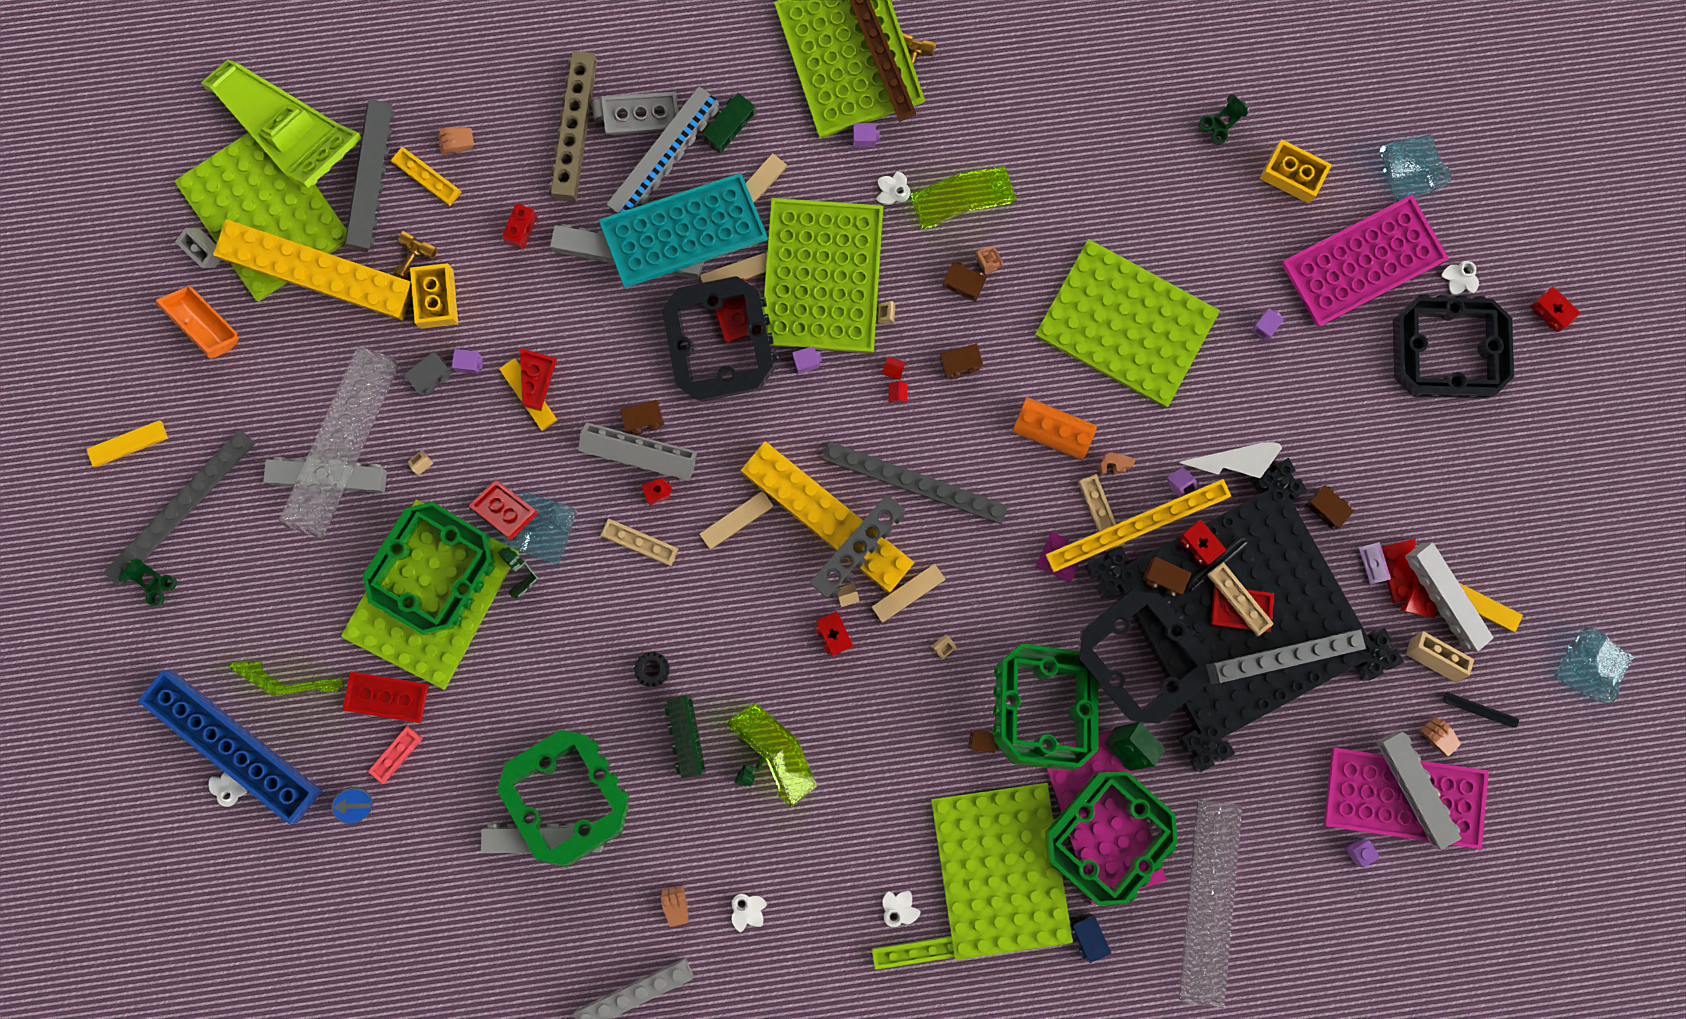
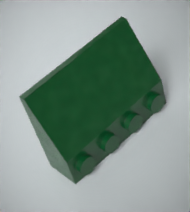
M684 695L667 700L664 708L666 716H670L671 724H668L669 734L674 736L675 743H672L673 754L678 757V762L675 763L677 774H681V778L702 775L706 773L692 696Z

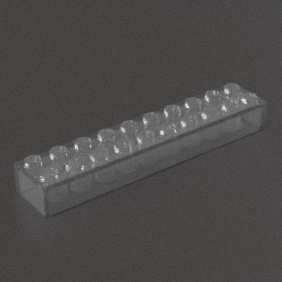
M357 346L279 518V521L284 526L323 539L399 367L393 357Z
M1197 799L1179 1000L1186 1004L1224 1008L1242 805Z

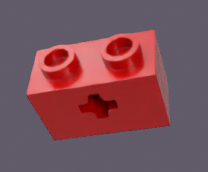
M515 203L502 235L506 244L524 250L537 219L534 209Z
M1555 287L1544 291L1530 305L1533 312L1538 317H1541L1550 329L1556 332L1565 329L1581 313Z
M1202 520L1194 523L1179 536L1182 539L1180 541L1187 550L1190 549L1194 554L1193 558L1200 565L1203 564V566L1209 565L1226 551L1225 547ZM1200 541H1203V547L1200 548L1198 545Z
M838 611L816 620L817 625L814 627L819 637L823 635L825 640L823 647L827 654L831 653L833 657L854 647ZM832 629L834 632H838L836 640L828 638L829 630Z

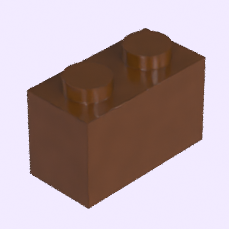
M952 262L942 287L976 302L987 277L978 270L972 271L968 269L963 263Z
M977 343L941 353L939 356L945 379L951 378V380L962 377L961 374L969 373V375L976 374L983 367Z
M657 400L620 409L625 431L628 434L639 435L642 434L643 430L650 429V431H654L665 425Z
M1325 485L1320 487L1305 505L1330 528L1335 530L1344 524L1354 510L1349 502L1340 499L1336 495L1337 492L1332 487Z
M1158 557L1151 558L1142 580L1147 581L1146 585L1155 589L1158 587L1165 590V594L1175 597L1176 595H1183L1192 573Z
M971 729L968 749L994 754L995 750H999L991 732Z

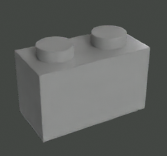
M185 228L175 241L202 268H215L221 261L213 255L216 244L200 228Z

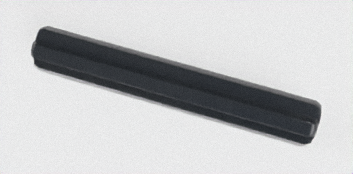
M1242 536L1238 537L1226 548V551L1190 579L1186 589L1189 592H1194L1209 578L1207 575L1222 562L1226 564L1248 544L1245 538Z
M1451 693L1444 694L1443 702L1512 728L1518 726L1519 719L1517 717Z

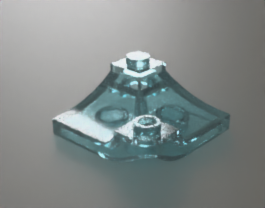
M1431 134L1409 140L1395 141L1384 145L1379 150L1386 166L1384 173L1396 202L1410 195H1413L1415 198L1444 187L1451 180L1449 168L1441 161Z
M524 492L521 499L533 507L538 514L516 535L517 540L515 542L504 537L505 544L522 553L559 565L578 510Z
M1591 626L1583 627L1575 643L1570 644L1553 677L1595 701L1611 703L1615 701L1620 692L1619 685L1634 656L1618 647L1607 638V635Z

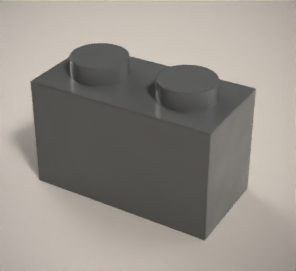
M434 351L405 373L404 376L415 390L423 396L430 394L437 384L447 381L453 372Z

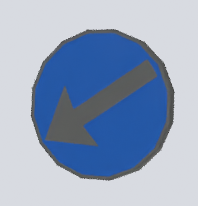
M349 787L338 792L333 798L331 804L332 814L342 823H358L369 815L373 804L371 796L366 790L359 787Z

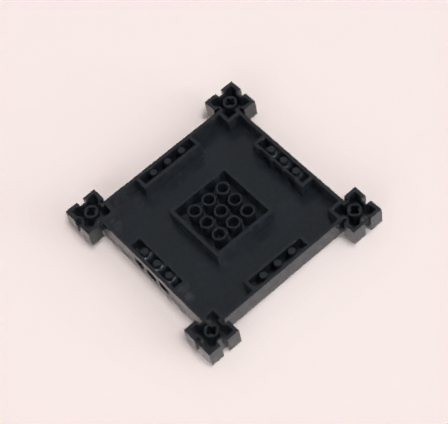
M1289 458L1268 468L1261 478L1254 476L1249 478L1256 492L1262 489V494L1205 523L1225 549L1241 536L1248 542L1242 550L1226 563V566L1246 590L1274 593L1272 622L1274 624L1271 626V632H1263L1260 636H1256L1252 630L1210 625L1214 586H1216L1210 578L1194 592H1189L1185 588L1183 595H1176L1175 597L1165 594V590L1158 587L1155 589L1146 585L1147 581L1142 580L1151 558L1158 557L1192 573L1189 580L1205 567L1203 564L1200 565L1195 561L1193 552L1190 549L1187 550L1180 541L1182 539L1180 537L1127 565L1124 562L1129 559L1122 546L1105 554L1106 561L1099 557L1084 565L1091 579L1095 577L1098 579L1100 584L1096 585L1095 588L1101 599H1105L1118 591L1122 597L1129 591L1165 595L1171 602L1169 606L1174 612L1177 610L1183 616L1184 620L1182 622L1186 627L1191 626L1197 634L1195 636L1199 642L1203 641L1210 649L1208 651L1211 655L1210 663L1361 629L1366 647L1363 650L1223 683L1211 684L1209 678L1208 684L1182 705L1195 730L1190 729L1177 736L1184 751L1192 752L1193 755L1188 758L1196 772H1203L1214 766L1215 764L1212 760L1214 758L1216 761H1223L1235 754L1229 741L1222 738L1347 670L1355 667L1363 681H1370L1384 674L1383 670H1391L1404 663L1397 648L1390 649L1388 646L1393 641L1385 628L1375 629L1366 634L1291 500L1307 492V489L1301 478L1295 480L1292 476V473L1296 470ZM1200 541L1198 546L1200 548L1203 547L1204 542ZM1146 605L1133 615L1166 677L1179 679L1195 666L1179 645L1166 637L1165 628ZM1175 625L1172 627L1171 633L1175 637L1179 636L1180 628ZM1170 681L1169 684L1174 691L1175 683L1173 681Z

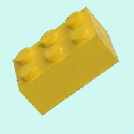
M1281 139L1274 148L1259 179L1309 204L1319 192L1332 164Z
M447 263L410 268L415 324L420 329L458 325L454 270Z

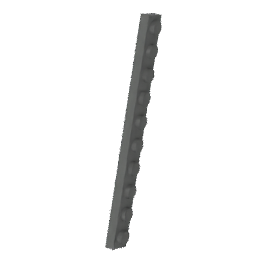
M238 430L103 573L116 585L121 586L124 582L119 581V576L125 570V565L135 558L141 559L143 563L256 443L243 431Z
M830 441L822 458L824 461L998 524H1002L1008 508L1005 504Z

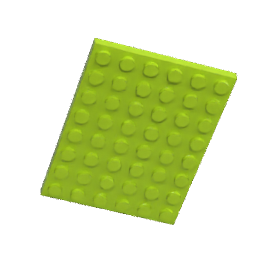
M778 0L774 2L820 139L853 128L854 123H867L895 113L849 0ZM870 0L913 106L924 103L925 98L891 0Z
M246 133L174 181L216 243L227 219L328 254L333 253L345 244L347 229L316 184L306 188L288 179L249 133ZM231 263L258 302L288 283Z
M771 198L764 291L767 303L764 311L765 314L769 315L770 325L767 326L768 332H772L774 344H771V346L802 349L814 346L817 350L874 353L883 206Z
M1088 239L1034 336L1167 408L1220 310Z
M415 500V502H414V504L412 505V507H413V506H417V505H421V504H424V503H422V502H420V501H418V500ZM423 519L408 542L410 547L409 556L404 560H397L383 581L382 586L399 596L404 593L418 595L422 600L421 609L437 618L453 593V584L463 577L478 552L464 543L457 547L444 544L440 538L441 530ZM455 531L448 535L449 541H453L456 538ZM490 537L495 558L493 566L495 568L490 576H486L483 581V588L479 593L476 592L472 598L474 600L473 604L468 610L465 609L462 614L463 620L454 629L422 635L370 604L365 591L341 637L445 690L510 570L509 565L498 554L502 548L506 549L509 546ZM401 545L395 547L394 552L396 555L401 552ZM509 547L512 551H514V552L518 555L519 551H517V550H515V549ZM466 584L460 588L461 594L464 595L468 591ZM409 598L406 602L408 608H411L414 604L412 598Z
M1042 783L931 799L954 959L960 960L1073 943L1063 877L1047 861L1045 831L1054 822L1048 784Z

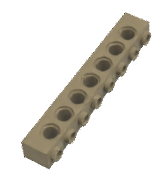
M573 51L572 57L568 59V69H570L569 75H566L565 85L567 86L566 93H563V104L565 105L564 110L560 112L562 124L561 128H558L557 131L559 144L555 146L554 152L556 164L553 163L552 175L554 177L553 181H550L549 192L555 200L577 202L597 68L595 53ZM580 71L585 72L583 75H577ZM576 89H582L580 93H574ZM574 106H579L578 110H571ZM571 124H577L575 128H569ZM570 141H573V142H574V144H573L572 146H570V147L566 146V144H567L568 142H570ZM566 159L572 160L569 164H563ZM563 177H569L567 182H560Z

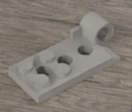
M676 92L604 96L592 101L594 121L604 123L605 134L611 135L661 132L667 128L678 114ZM657 108H661L664 110L665 114L663 116H657L654 113V110ZM637 110H644L646 115L642 118L638 117L635 114ZM625 111L628 116L625 119H620L617 113Z

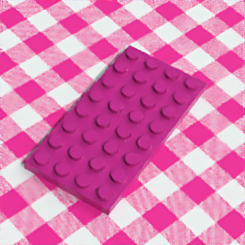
M1410 195L1282 261L1281 264L1318 328L1447 261L1449 258L1413 195Z
M1113 729L1098 734V751L1080 768L1073 771L1046 768L1060 812L1067 807L1095 772L1128 771L1130 773L1104 744ZM1076 741L1063 746L1076 747ZM1109 786L1092 806L1095 811L1093 819L1086 823L1079 822L1068 836L1075 857L1078 860L1087 858L1096 862L1099 867L1097 877L1112 890L1131 867L1132 858L1136 855H1141L1153 839L1146 818L1137 819L1129 816L1126 811L1128 801L1113 787ZM1137 803L1134 806V811L1136 814H1139L1142 807ZM1083 806L1079 809V815L1084 817L1087 814V810ZM1144 860L1139 863L1140 871L1146 868ZM1084 865V874L1090 873L1091 865ZM1162 867L1157 872L1154 871L1150 876L1149 883L1145 887L1141 886L1140 889L1167 881Z
M1332 748L1323 826L1429 841L1383 755ZM1420 761L1422 767L1429 772L1432 785L1440 792L1441 796L1439 798L1441 802L1448 807L1452 822H1455L1460 829L1459 835L1462 839L1451 845L1482 849L1489 771Z

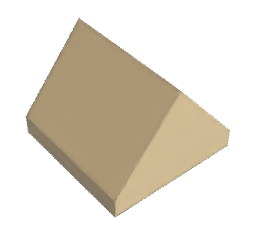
M889 301L879 304L877 322L894 324V302Z
M422 450L411 458L408 464L416 474L420 475L433 462Z
M854 583L840 587L841 590L837 595L841 607L860 602Z
M946 634L931 646L942 660L957 648Z

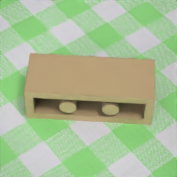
M1424 631L1410 639L1406 652L1407 656L1456 683L1470 676L1474 659Z

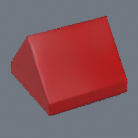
M888 356L882 375L900 380L906 362Z
M901 381L888 383L889 402H908L907 383Z

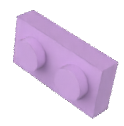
M1380 542L1360 547L1359 550L1370 585L1390 580L1391 577Z

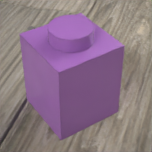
M854 123L853 148H875L876 141L880 140V130H876V123Z
M1269 308L1259 318L1251 331L1266 341L1274 334L1284 319L1278 311Z
M814 346L792 352L798 374L820 368L819 362H822L819 351H815Z
M454 349L452 368L456 372L479 374V369L483 367L481 355L477 351Z
M1183 467L1167 477L1171 491L1179 498L1199 489L1195 477Z
M1361 838L1345 848L1354 864L1362 868L1380 858L1370 840Z

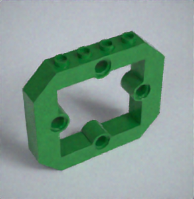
M434 502L405 508L363 574L368 602L422 635L454 629L463 620L462 614L465 609L468 610L473 604L474 600L472 598L476 592L479 593L483 588V581L486 576H490L495 568L493 566L495 558L490 537ZM423 519L441 530L440 538L444 544L457 547L464 543L478 552L463 577L453 584V593L437 618L421 609L422 600L418 595L404 593L399 596L382 586L383 581L397 560H404L409 556L410 547L408 542ZM455 531L456 538L453 541H449L448 535ZM401 545L402 550L396 555L394 552L395 547ZM466 584L468 586V591L466 594L462 595L460 592V588L462 585ZM409 598H412L414 601L411 608L406 606Z
M1021 644L995 666L994 677H996V685L993 689L995 705L993 707L995 724L992 728L994 742L1012 764L1073 771L1080 768L1098 751V682L1078 659L1079 651ZM1043 665L1047 667L1048 672L1044 670ZM1018 668L1032 669L1033 674L1039 680H1046L1056 673L1076 675V704L1069 708V717L1072 721L1076 722V747L1058 745L1056 738L1050 734H1044L1033 742L1017 740V708L1021 704V697L1018 694ZM1006 698L1010 701L1011 706L1006 703ZM1079 708L1083 710L1084 715L1080 713ZM1042 742L1047 745V750L1043 748Z
M560 729L509 760L504 765L497 792L533 856L539 862L567 868L620 835L623 831L629 809V804L626 800L630 798L624 788L622 790L619 789L617 785L620 782L614 772H609L607 768L610 765L604 755H599L597 751L600 749L595 739L590 740L588 735ZM576 748L589 769L590 780L601 789L613 811L593 824L588 820L578 821L573 829L574 836L551 849L539 829L542 822L541 814L536 809L526 806L515 785L537 771L544 775L552 774L557 768L556 760ZM549 759L550 765L547 768H542V762ZM603 771L605 773L604 778L596 780V773ZM529 814L535 815L532 823H526V817ZM588 826L590 828L589 833L581 836V828Z
M1128 771L1095 772L1045 831L1047 861L1095 904L1099 906L1127 904L1135 900L1138 895L1137 891L1141 886L1145 887L1149 883L1151 874L1154 871L1157 872L1163 866L1162 861L1166 856H1171L1176 850L1175 846L1178 843L1176 815ZM1109 786L1113 787L1128 801L1126 811L1129 816L1137 819L1147 818L1161 830L1141 855H1136L1132 858L1131 867L1112 890L1097 877L1099 867L1096 862L1087 858L1078 860L1061 845L1079 822L1086 823L1093 819L1095 811L1092 806ZM1137 803L1142 807L1139 814H1136L1134 811V806ZM1084 806L1087 814L1084 817H1080L1079 809ZM1144 860L1146 868L1140 871L1139 863ZM1086 864L1091 865V871L1088 874L1083 872V867Z

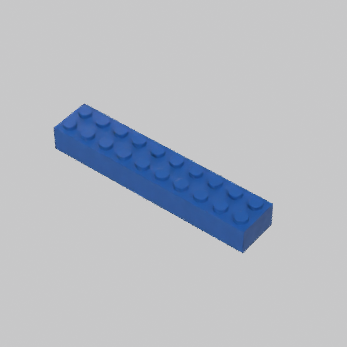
M163 670L138 699L137 702L288 824L297 823L322 793L319 787L175 671Z

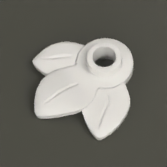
M897 171L893 178L883 176L878 179V185L882 190L876 198L878 202L890 205L895 201L905 202L909 198L911 192L907 185V178L903 173Z
M1464 261L1459 265H1450L1442 273L1443 278L1450 280L1449 290L1452 295L1460 294L1465 289L1475 293L1479 286V280L1475 276L1476 266L1472 262ZM1464 268L1468 270V274L1464 272Z
M225 772L221 778L212 776L209 780L210 792L217 796L218 803L224 807L234 805L238 797L248 792ZM230 793V798L224 799V795Z
M888 891L884 896V920L888 926L897 927L901 923L911 924L919 917L921 912L911 907L912 894L910 891L901 892L896 897L892 892ZM892 913L897 914L896 920L890 919Z
M746 894L736 895L732 900V908L734 910L732 923L739 932H742L747 923L756 927L763 926V915L760 910L767 906L766 901L756 895L751 897ZM740 900L745 901L746 905L744 907H739L738 902Z

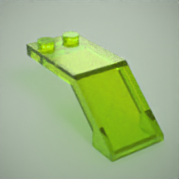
M1005 166L959 173L910 195L922 229L937 227L942 222L968 211L1011 204L1017 201Z
M249 660L228 663L230 669L272 696L287 697L316 691L331 693L337 692L339 687H344V679L337 678L285 686L263 671L262 661L250 663Z
M756 702L728 721L727 726L767 760L779 788L777 796L790 808L817 788L816 781L798 739Z

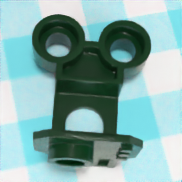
M1234 94L1228 96L1227 106L1218 115H1215L1213 118L1208 115L1203 116L1198 123V127L1202 132H1213L1211 139L1216 145L1224 144L1228 138L1227 131L1242 116L1246 117L1249 113L1247 104L1244 101H1240ZM1221 116H1230L1231 122L1225 124L1221 120ZM1203 123H1206L1208 128L1204 127ZM1216 136L1221 137V141L1217 140Z
M509 547L506 549L502 548L498 554L511 569L516 572L524 565L531 574L509 591V595L516 599L525 593L539 578Z
M138 558L130 560L125 565V570L119 576L120 582L134 580L145 588L144 591L147 593L146 602L151 606L162 605L165 600V596L162 593L163 590L171 591L177 585V580L174 576H161ZM145 573L153 575V580L149 584H145L142 580ZM171 580L172 584L168 587L167 582ZM158 595L159 601L155 602V597Z
M745 735L744 738L737 737L736 739L762 751L755 768L748 764H743L742 769L738 772L734 783L741 787L753 784L755 779L753 771H760L769 751L754 743V738Z

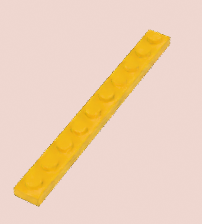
M1224 479L1050 552L1046 554L1047 560L1054 573L1230 498L1231 494Z

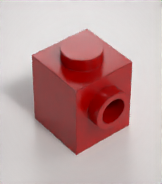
M664 477L642 485L649 505L671 498L670 493L673 490L670 481L666 482Z

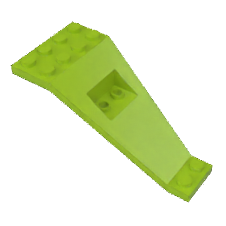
M229 59L201 82L205 89L216 94L287 178L306 188L316 184L323 174L329 172L331 167L337 161L343 159L344 155L362 139L358 132L334 122Z

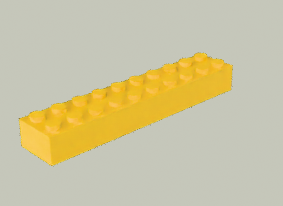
M227 219L213 253L220 260L401 321L405 318L412 298L410 281Z
M766 441L741 469L742 475L836 551L863 522L861 518ZM870 528L866 531V535L869 538H875L877 532ZM881 537L877 542L879 544L877 549L872 554L870 552L864 557L866 561L858 569L890 594L915 562L888 540ZM856 543L853 549L855 552L861 553L864 551V546L861 543Z

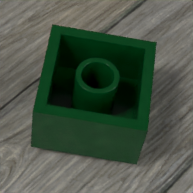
M1141 722L1115 727L1104 743L1111 754L1116 756L1123 767L1129 771L1154 767L1165 751L1162 744Z

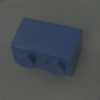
M1092 913L1070 923L1072 926V937L1074 941L1078 940L1081 946L1078 948V951L1083 960L1086 959L1089 963H1092L1111 954L1097 919Z

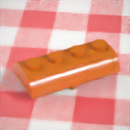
M191 286L156 300V305L209 359L228 352L237 344L239 340L237 332Z
M1026 397L1012 432L1083 460L1090 447L1097 425Z

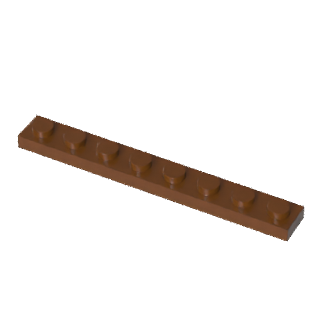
M849 0L898 121L901 122L915 116V108L870 0Z

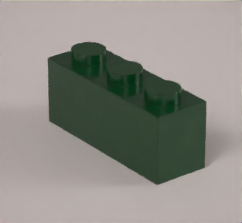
M740 93L731 96L726 103L727 106L723 110H719L711 124L708 123L702 131L703 140L720 154L756 114L755 105Z

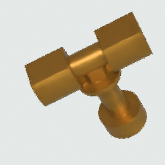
M902 32L913 65L916 56H921V53L933 56L936 48L935 42L925 39L923 42L913 39L912 35Z
M402 231L398 241L407 246L406 250L409 251V254L402 266L397 265L393 273L407 280L410 275L408 269L415 257L424 255L433 260L437 255L438 249L426 242L421 243L413 235Z

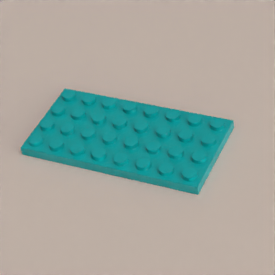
M742 173L599 219V224L624 288L768 240Z

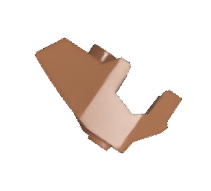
M447 127L441 128L438 133L440 153L444 156H447L448 152L460 154L462 151L474 147L471 128Z
M994 247L983 248L975 254L982 272L986 275L1004 266Z
M1109 452L1102 457V461L1098 466L1099 475L1103 476L1107 472V466L1112 467L1114 475L1125 473L1126 470L1134 466L1136 459Z
M1436 717L1431 718L1428 721L1429 723H1426L1423 726L1424 728H1421L1418 732L1429 740V745L1449 757L1461 743L1453 729L1444 720Z
M678 886L677 888L662 890V907L669 927L689 923L688 901L686 900L684 887Z

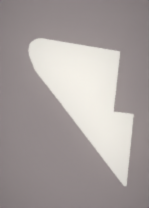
M1274 442L1258 443L1179 463L1218 475L1223 468L1261 478L1282 447Z

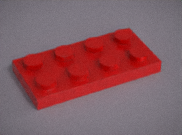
M350 671L342 710L421 723L429 684Z

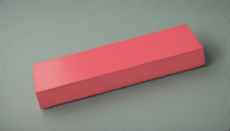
M406 726L369 769L368 773L381 784H385L423 738L412 728Z

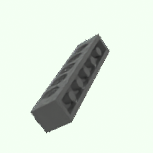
M886 494L810 581V584L825 598L828 599L830 596L834 598L841 590L838 586L843 581L847 583L854 575L851 573L855 567L860 568L866 561L864 558L868 552L872 554L879 546L877 542L880 538L885 539L891 533L890 527L894 522L898 524L904 518L902 513L905 509ZM887 514L890 521L888 523H881L879 516ZM873 528L876 530L877 536L869 538L866 535V531ZM854 544H863L864 551L861 553L855 552L853 549ZM842 558H849L852 563L851 566L848 568L842 567L840 564ZM831 572H835L839 576V579L834 583L827 579L828 574Z

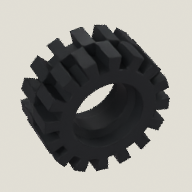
M646 652L635 661L634 675L642 685L657 687L668 679L670 665L662 654ZM649 662H655L659 666V673L655 677H649L645 673V666Z

